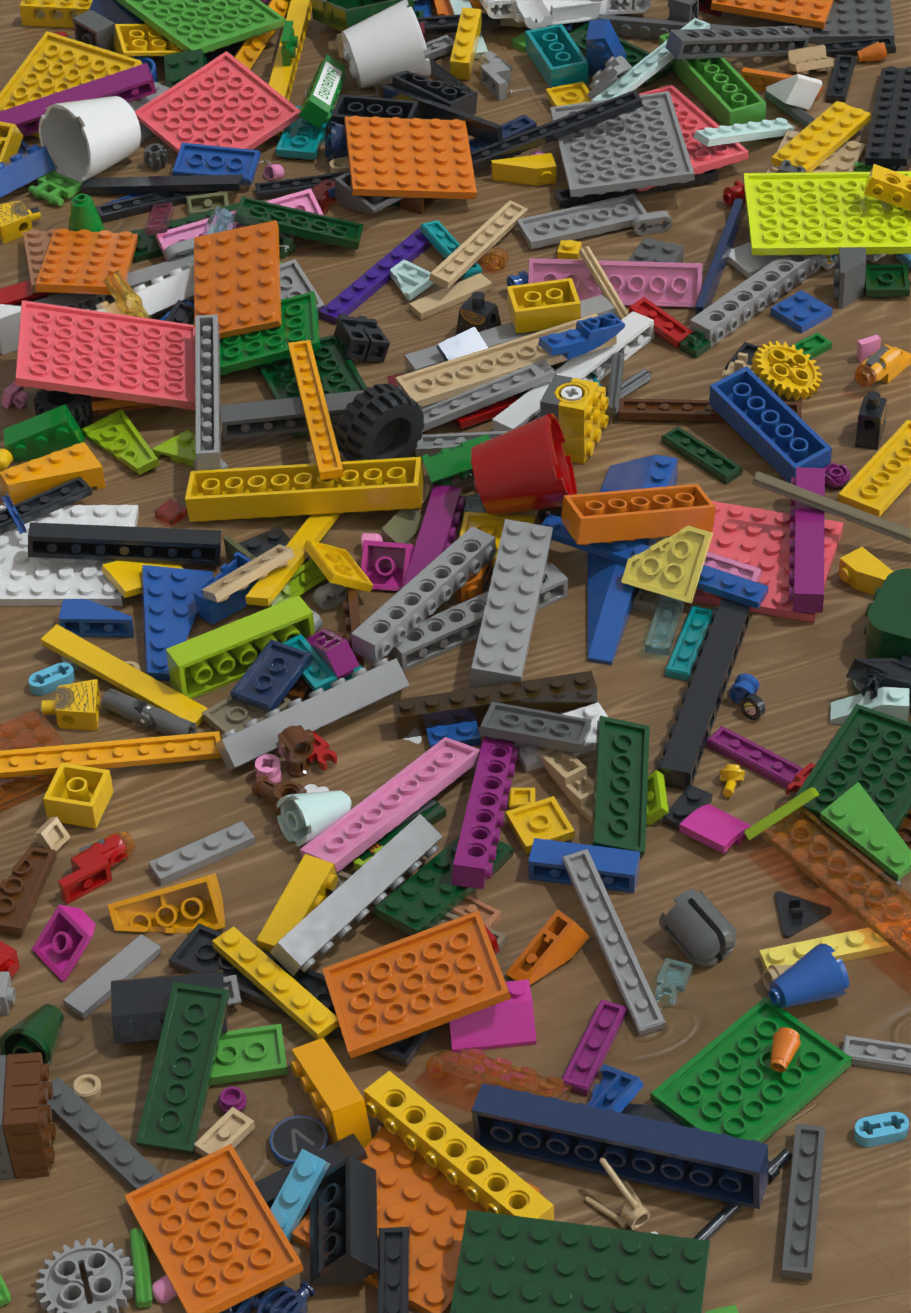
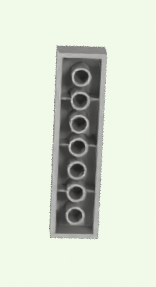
M505 519L471 667L470 687L479 688L522 681L550 552L553 527Z

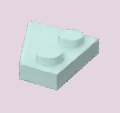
M406 260L401 261L390 269V277L408 301L434 284V282L429 280L431 272Z

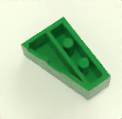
M65 404L4 429L5 447L13 455L15 462L37 459L52 452L85 442V435Z
M485 434L462 442L460 445L450 449L448 447L441 449L440 453L432 456L428 454L421 456L432 485L450 486L452 485L451 481L460 478L462 481L473 477L471 449L473 446L490 440L489 435Z

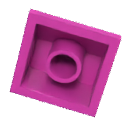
M363 540L361 569L373 583L372 589L400 591L402 589L415 548L414 545Z

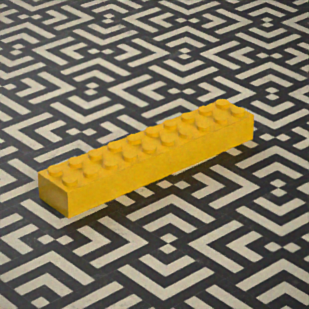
M421 457L344 461L341 462L344 477L331 480H320L316 463L191 471L185 503L190 522L422 508L424 489Z

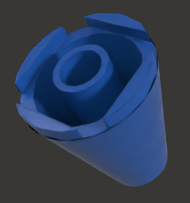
M827 944L815 946L770 983L768 990L769 999L774 1005L786 1008L844 996L847 993L844 992L845 989L849 988V978L842 959L836 960L831 954L835 950Z

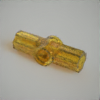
M120 270L115 271L103 280L116 300V306L120 312L128 316L151 319L142 305L141 297L134 293ZM128 298H130L132 301V306L130 308H128L126 304Z

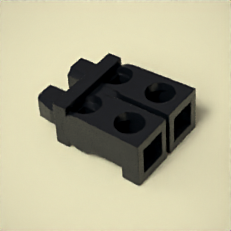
M338 314L334 336L338 341H341L345 348L343 355L346 359L364 360L365 358L366 361H385L390 342L380 327L377 326L378 322L376 319H368L366 316L348 317L346 314Z

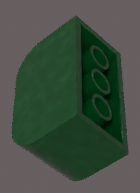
M900 569L890 573L882 587H877L873 603L869 602L866 608L865 616L867 617L864 635H866L865 656L867 659L895 658L900 660L903 653L911 656V569Z

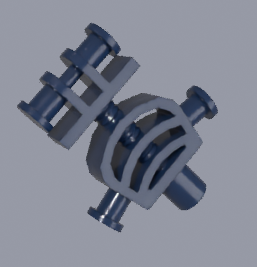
M306 1281L300 1283V1289L297 1292L287 1286H278L268 1292L263 1298L261 1297L266 1290L220 1313H251L253 1309H257V1313H307V1298L313 1297L316 1292Z

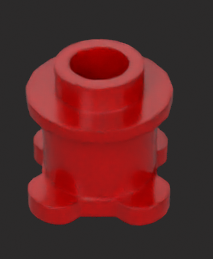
M739 180L734 182L733 187H726L723 191V200L731 207L735 199H743V204H746L744 185Z

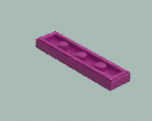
M723 726L707 739L708 748L786 789L793 782L795 775L803 769Z
M600 1000L560 1081V1088L588 1096L627 1015L626 1006Z

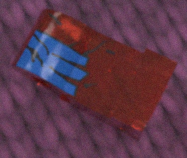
M331 179L323 180L311 189L323 215L328 212V205L337 201L335 198V180Z

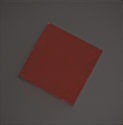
M169 499L154 511L156 518L171 526L188 514L187 507L172 499Z

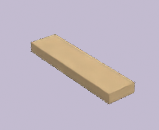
M479 273L451 285L448 289H441L409 303V309L422 320L466 301L474 292L480 291L485 293L492 290L493 283Z

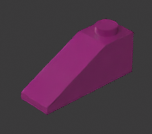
M323 628L306 638L307 642L337 678L351 675L354 672L353 669L359 666L348 641L339 635Z

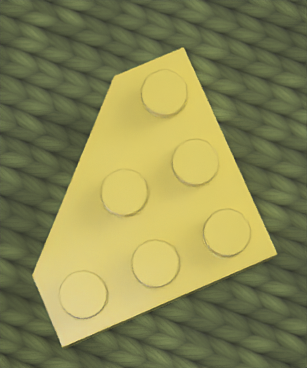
M689 525L684 527L678 533L659 541L644 552L629 558L621 582L692 604L713 533Z

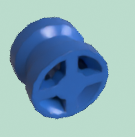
M525 271L519 272L516 276L510 275L506 280L507 286L528 284L529 275Z
M739 674L729 690V696L735 703L740 705V701L745 696L757 693L760 684L750 674Z

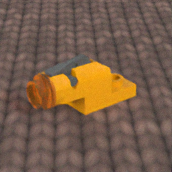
M885 344L858 366L854 378L863 387L871 386L879 380L888 384L911 364V354L897 347Z

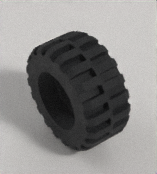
M376 384L373 388L368 387L363 390V393H358L354 400L347 404L345 407L346 411L339 418L340 424H337L336 432L338 434L336 435V443L340 453L349 461L409 458L411 452L415 451L418 447L417 443L423 435L421 431L424 429L425 423L421 406L392 384Z

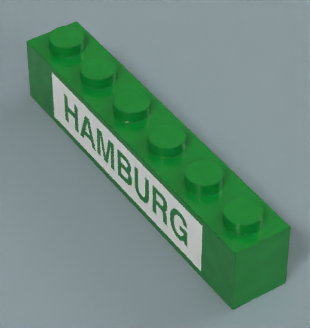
M328 54L318 66L299 112L300 117L317 128L322 123L326 124L330 119L338 99L337 97L341 91L340 89L344 84L343 81L347 76L344 74L346 66Z

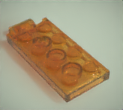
M463 1048L460 1053L443 1050L431 1056L426 1062L427 1072L434 1078H441L451 1073L479 1084L499 1085L503 1088L527 1091L531 1094L545 1097H555L563 1101L570 1097L572 1086L564 1084V1080L554 1076L543 1077L538 1075V1071L535 1069L512 1066V1062L504 1058L492 1059L485 1056L486 1053L478 1049L467 1050ZM439 1059L443 1061L442 1067L439 1065Z

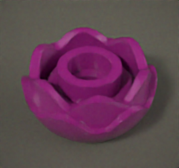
M830 463L827 467H824L825 484L830 488H841L849 482L851 473L846 465Z

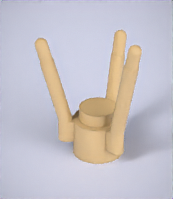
M601 1158L600 1163L626 1199L619 1207L621 1214L620 1216L590 1197H585V1202L616 1221L622 1229H625L628 1225L633 1230L639 1229L648 1221L650 1217L649 1211L643 1206L629 1182L624 1180L622 1183L605 1158Z

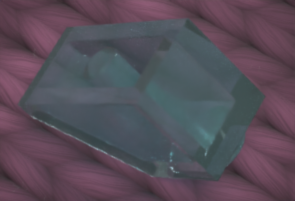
M216 206L205 224L203 235L232 230L235 215L227 209H221Z

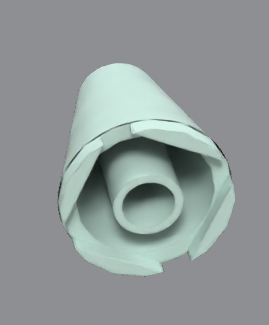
M341 790L289 794L280 798L277 803V808L281 807V815L277 816L285 838L289 842L295 841L297 843L295 846L299 847L313 840L349 812L352 803L350 797Z

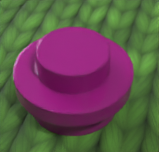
M238 1087L225 1088L218 1098V1106L224 1113H227L232 1107L241 1112L247 1105L246 1095Z

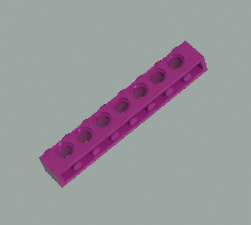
M488 736L483 738L453 862L452 885L484 889L486 879H491L493 863H490V861L495 862L497 846H494V844L499 845L501 829H498V827H503L505 812L501 811L507 810V795H510L512 779L515 773V763H517L519 747H514L515 743L513 741L491 739Z

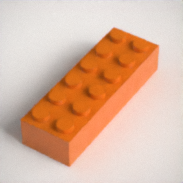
M698 484L564 495L561 522L577 545H590L591 543L600 542L612 543L622 540L635 541L636 539L643 538L657 539L658 537L672 536L688 525L712 532L716 506Z

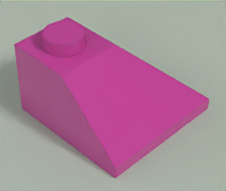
M58 905L32 950L61 981H66L93 937L96 924L82 909Z

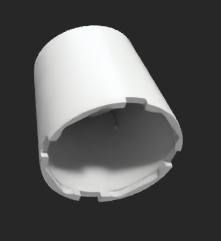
M403 0L342 31L344 48L342 52L345 60H348L350 75L352 79L355 78L359 88L392 83V77L404 71L426 77L431 75L429 58L425 59L424 50H427L425 40L412 7L407 8L409 5L407 0Z
M118 96L53 104L46 108L45 115H42L40 118L41 146H46L56 168L55 172L80 183L134 154L138 150L141 141L140 125L134 110L124 99Z

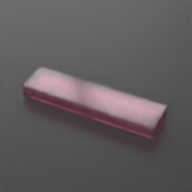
M172 202L153 205L145 228L147 236L168 231L174 212Z

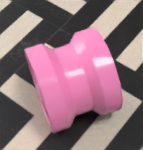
M264 754L258 757L255 761L256 778L260 775H266L270 781L276 784L282 779L280 759L272 754Z

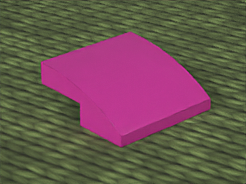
M707 804L685 818L680 823L679 832L724 854L734 843L739 845L745 839L746 834L744 832L752 825Z

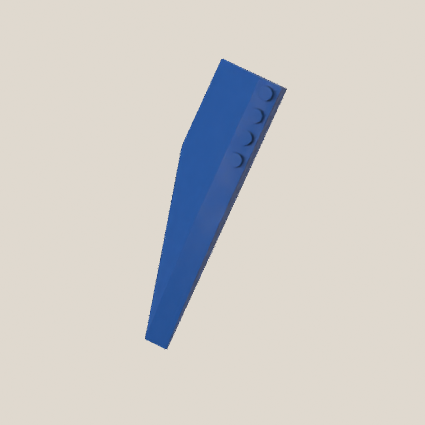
M652 455L611 465L600 492L675 486L678 476V458ZM643 538L636 539L634 542L650 547L655 544L656 539ZM588 552V661L612 665L632 610V602L639 588L621 582L626 568L625 564Z

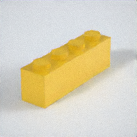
M462 7L450 59V73L457 79L470 80L482 27L481 9Z
M307 854L304 855L256 939L260 949L270 953L278 941L327 898L330 891L336 888L338 876L334 863Z

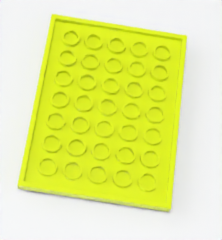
M895 171L911 177V171ZM870 172L744 173L743 177L752 255L839 254V247L866 248V255L911 254V211L864 195L866 181Z

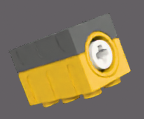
M555 374L540 401V417L551 413L556 416L566 442L562 443L565 455H570L572 462L585 464L588 456L593 455L595 442H599L601 439L602 429L607 428L609 416L606 415L609 398L606 397V387L599 386L598 382L577 378L572 379V377Z

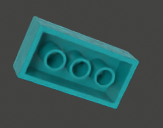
M562 24L525 31L526 52L549 88L578 82L588 83V61Z

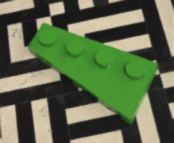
M859 782L820 813L821 820L897 881L911 871V850Z

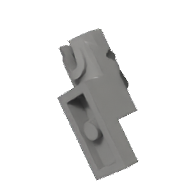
M485 52L479 58L482 64L479 65L481 83L499 101L506 99L508 85L511 83L512 66L504 62L494 52Z

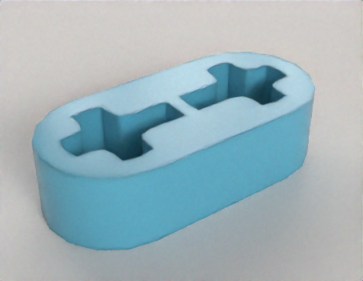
M61 662L33 673L28 680L31 693L42 696L56 691L60 685L73 683L75 679L74 670L71 664Z
M888 1112L861 1118L855 1124L854 1139L863 1147H874L899 1142L908 1135L909 1119L900 1112ZM863 1130H868V1132L872 1134L868 1135L867 1132Z

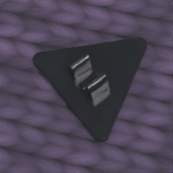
M781 891L775 892L784 938L792 937L829 916L832 912L830 907Z

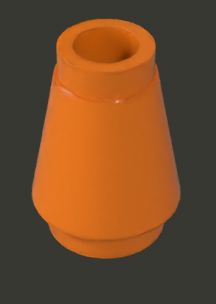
M876 42L857 51L859 62L883 61V58H887L884 42Z
M782 1027L773 1034L771 1062L769 1065L772 1070L785 1072L801 1045L800 1035L795 1030Z

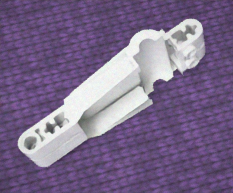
M480 0L489 17L493 19L514 18L515 22H525L531 30L549 25L597 20L599 14L645 13L651 7V0Z

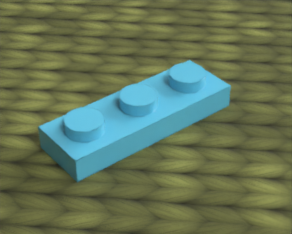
M304 1149L298 1155L270 1209L289 1242L292 1238L291 1233L300 1223L330 1165L327 1161Z

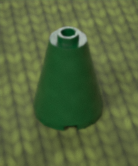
M44 1004L11 1027L0 1037L1 1055H6L7 1057V1055L41 1052L43 1064L50 1066L64 1022L61 1010L54 1005Z

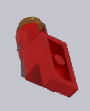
M126 831L123 833H112L98 840V842L80 848L79 853L70 858L73 873L58 880L61 899L66 905L112 881L110 868L130 856L131 852L136 849L130 834Z

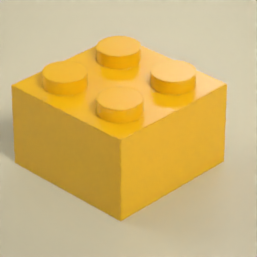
M61 762L43 798L47 820L50 817H58L61 823L96 829L114 792L110 770Z

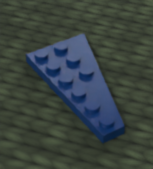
M142 565L145 674L156 680L170 681L166 649L187 640L198 614L193 592L210 576H213V572Z

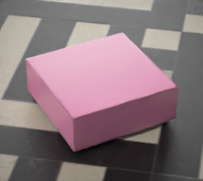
M878 335L858 340L856 358L859 362H863L868 356L880 349L881 338Z

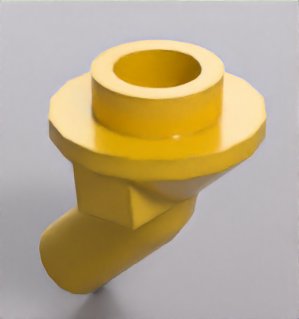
M727 764L724 769L719 770L720 781L726 782L723 795L729 798L733 795L737 782H744L745 771L735 764Z

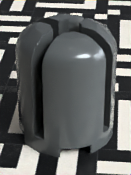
M694 889L683 892L673 899L677 904L667 915L662 912L659 926L688 959L698 967L707 968L716 965L717 958L720 961L724 960L729 956L736 944L737 933L735 927L702 891L695 892Z

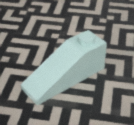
M882 687L878 689V695L874 699H870V691H868L864 697L861 693L831 702L830 724H843L856 704L908 721L909 688Z

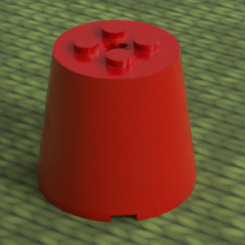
M553 413L472 447L471 466L475 477L474 487L476 492L479 493L489 515L562 508L564 495L578 494L571 456L565 455L562 443L566 442L561 426Z

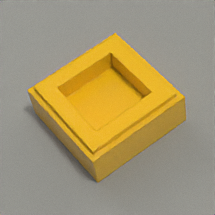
M511 788L509 810L536 802L535 788Z

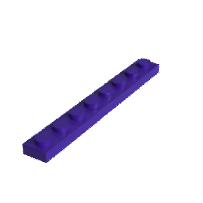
M420 227L319 311V318L335 324L338 314H346L348 316L392 279L390 277L391 268L403 260L411 263L428 249L432 243L420 231Z

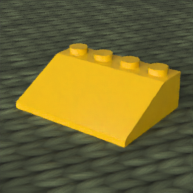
M115 24L114 48L118 54L125 56H164L184 52L148 24Z

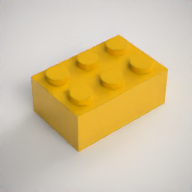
M572 278L507 286L508 311L516 334L545 330L581 318V303Z

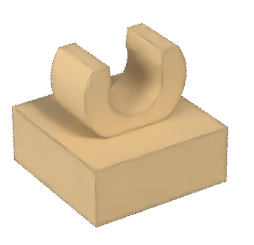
M50 817L34 833V839L39 846L55 850L56 852L70 838L58 817Z

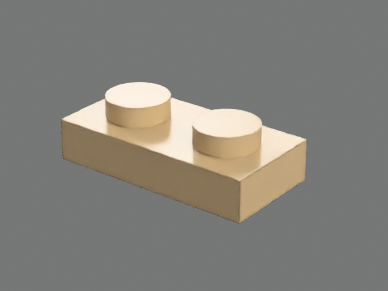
M232 1107L194 1143L195 1152L204 1157L229 1144H232L233 1148H235L255 1129L254 1120Z

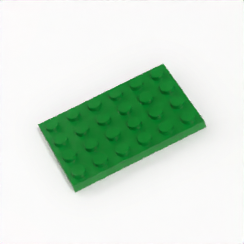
M312 291L282 299L280 327L220 338V375H227L234 371L246 370L262 364H270L273 361L285 358L289 359L291 357L288 343L310 340L313 352L320 350L318 309L315 292Z
M764 997L650 1093V1100L679 1119L685 1127L699 1128L703 1131L727 1134L731 1137L756 1140L763 1143L852 1065V1057L787 1011L774 1005L767 997ZM786 1027L798 1032L801 1045L786 1071L777 1072L769 1066L773 1034L779 1028Z

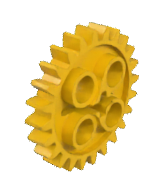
M770 341L767 345L762 344L760 348H757L751 360L753 362L751 367L755 369L753 373L759 375L758 378L764 381L773 392L777 391L779 397L784 394L788 400L791 396L796 401L800 397L803 400H806L807 396L811 398L813 394H816L822 382L820 379L822 373H819L820 367L814 366L816 360H809L810 354L804 355L802 354L803 349L796 350L795 345L788 347L786 342L783 345H780L778 341L774 345Z

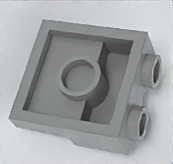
M622 55L616 58L611 57L605 63L606 68L603 71L599 70L592 77L594 81L589 85L592 90L587 94L591 100L632 68Z

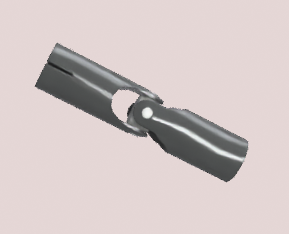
M109 689L103 696L101 705L104 710L141 724L163 735L172 736L196 733L197 726L194 722L149 705L115 689Z

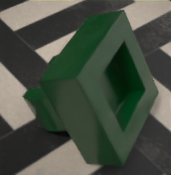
M279 232V245H288L289 249L286 248L287 252H285V247H279V257L286 258L288 252H295L298 244L293 243L294 239L290 235H284Z
M695 329V333L692 335L688 334L687 338L680 342V350L696 359L711 349V341L705 339L704 332L699 329Z

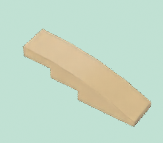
M542 748L536 751L538 758L563 793L592 824L594 781L587 775V767L572 753H566L563 750Z

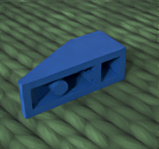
M63 599L59 624L79 637L134 638L132 616L88 599Z

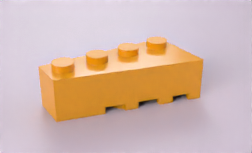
M85 442L52 452L46 456L0 472L3 494L7 496V492L13 505L77 477H81L90 487L97 486V489L106 488L103 467Z
M324 1038L292 1049L294 1061L290 1062L292 1072L295 1078H300L304 1092L308 1093L333 1143L354 1133L363 1148H365L372 1140L365 1100Z

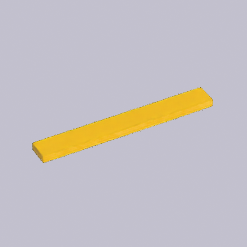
M311 514L286 545V547L292 548L295 557L288 560L285 566L275 568L268 572L266 577L259 579L245 596L246 604L269 607L309 556L303 547L306 540L320 542L340 514Z
M58 624L41 638L43 646L135 698L194 722L197 727L204 721L202 712L208 709L205 706Z

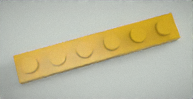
M234 926L212 940L213 948L316 1040L324 1038L340 1026L336 1015Z

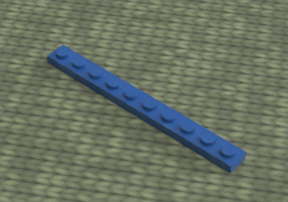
M549 513L541 524L553 527V541L625 565L629 558L650 548L649 546L626 540L614 541L612 543L600 542L591 543L590 545H577L561 522V517ZM703 565L696 588L759 609L768 594L767 585Z

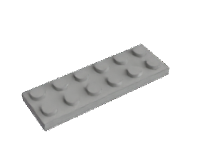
M635 194L518 219L517 227L530 249H538L552 244H560L561 240H578L583 237L632 227V220L637 215L646 214L647 212Z

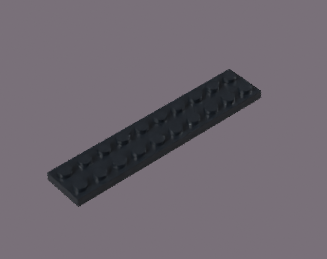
M889 66L881 70L865 155V165L907 166L911 143V66L906 68Z
M198 923L168 960L169 967L185 974L223 970L224 977L236 975L242 998L293 1019L213 948L212 940L223 934L219 931ZM260 949L336 1015L323 974L310 969L303 972L300 969L292 976L271 953ZM340 1026L329 1033V1035L344 1040ZM435 1027L371 1052L407 1067Z

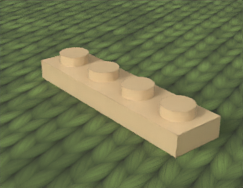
M282 545L275 546L202 589L204 597L215 602L227 600L230 597L229 595L246 589L249 583L266 577L271 570L285 566L288 560L295 557L292 548Z

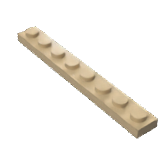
M511 200L507 202L430 273L429 280L440 287L448 289L517 225V220L526 216L528 209Z

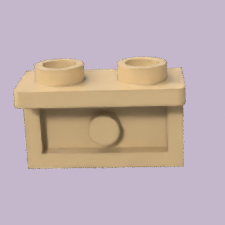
M825 45L787 51L789 70L800 75L809 74V70L816 69V72L828 70L827 67L834 66L833 58L826 56Z

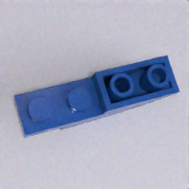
M613 313L589 317L577 321L575 329L539 337L538 345L550 356L562 354L568 360L586 354L608 342L625 328V323Z

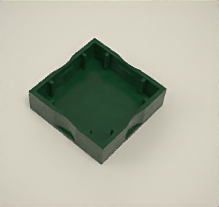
M311 0L312 18L337 30L344 31L403 0ZM407 0L409 4L407 8L412 7L414 11V0Z

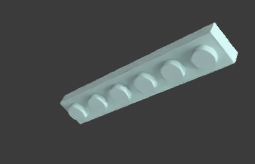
M776 118V120H762V122H748L747 124H734L733 126L722 125L718 128L707 127L704 130L695 131L694 139L709 147L785 136L787 131H794L795 127L787 123L786 119Z

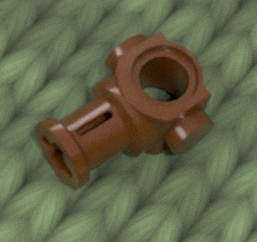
M301 725L285 728L278 734V742H276L279 754L284 756L289 762L287 773L291 777L297 778L308 774L310 766L306 760L313 753V743H315L312 731L310 729L304 730Z
M266 775L258 776L252 787V794L268 799L273 812L277 816L281 815V807L277 808L280 798L289 794L307 793L305 787L299 783L288 780L276 784L270 781Z

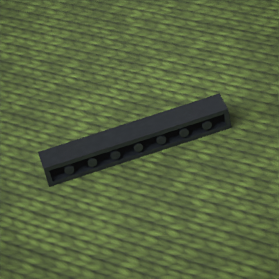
M30 522L28 557L220 565L221 530Z

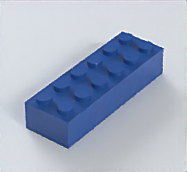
M747 366L710 385L709 405L788 483L791 484V477H796V467L824 468L831 463L832 448Z

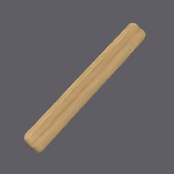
M590 247L582 248L579 251L581 258L603 295L615 307V315L622 320L629 315L627 309Z

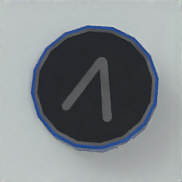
M297 1115L286 1118L278 1123L271 1132L270 1148L273 1157L285 1166L286 1164L291 1165L295 1163L302 1149L313 1154L328 1146V1135L325 1127L318 1120L309 1116Z

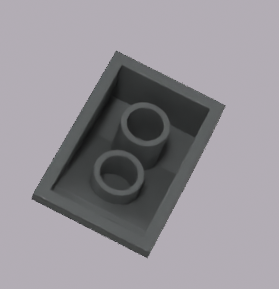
M350 171L335 178V198L348 209L375 213L405 198L352 196Z

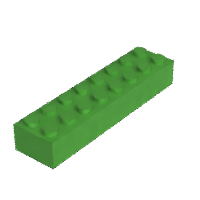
M669 33L659 36V46L668 40ZM675 57L669 62L673 64V72L723 126L766 120V102L724 57L677 59Z

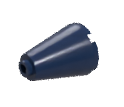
M329 122L327 129H331V131L325 138V157H328L326 162L348 156L345 125Z

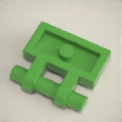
M52 170L38 179V186L31 185L29 193L33 194L35 198L45 199L51 205L62 206L64 199L61 197L67 199L73 197L81 191V183Z

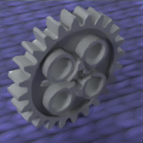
M88 1238L84 1246H81L78 1240H75L74 1248L72 1249L64 1244V1253L60 1254L53 1251L54 1261L45 1259L46 1269L38 1270L40 1279L36 1280V1293L42 1311L47 1310V1313H119L118 1306L127 1308V1298H133L132 1288H135L134 1268L131 1266L130 1258L124 1257L122 1249L115 1251L114 1243H110L104 1248L102 1239L96 1245H92L90 1238ZM84 1263L93 1300L92 1304H88L86 1301L79 1264Z

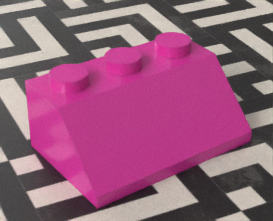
M529 979L505 982L511 999L448 1022L452 1053L536 1045L534 1011Z

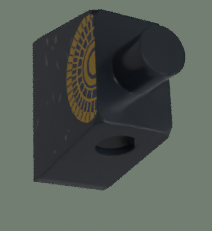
M477 291L472 293L471 297L459 309L456 334L458 335L472 327L481 332L501 326L498 306L485 301V294L483 292Z
M870 391L863 398L858 414L855 447L878 450L886 425L887 399L882 398L879 392ZM868 423L874 424V428L868 429Z

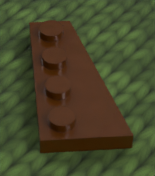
M30 846L12 868V874L9 878L2 880L0 883V932L23 935L57 858L55 850Z

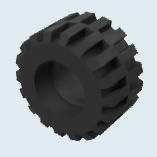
M42 389L34 397L36 416L65 404L81 431L92 423L93 412L90 395L69 394L67 392Z

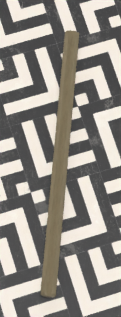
M759 471L754 475L752 484L911 544V529Z

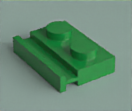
M285 21L281 37L283 66H291L292 58H295L296 48H298V36L294 35V28H292L293 21Z

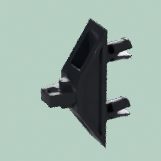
M903 653L900 660L895 658L854 659L846 677L864 684L861 690L863 697L869 690L870 699L876 698L878 689L882 687L909 688V703H911V656Z

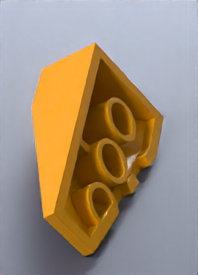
M216 873L107 904L115 931L190 934L198 923L214 930L226 927L223 897Z

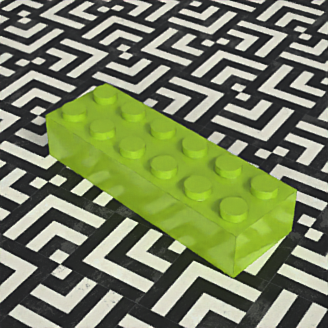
M296 596L167 648L166 654L171 686L174 690L188 698L195 699L239 681L271 639L284 643L300 634L305 639L315 634L313 612L300 596Z

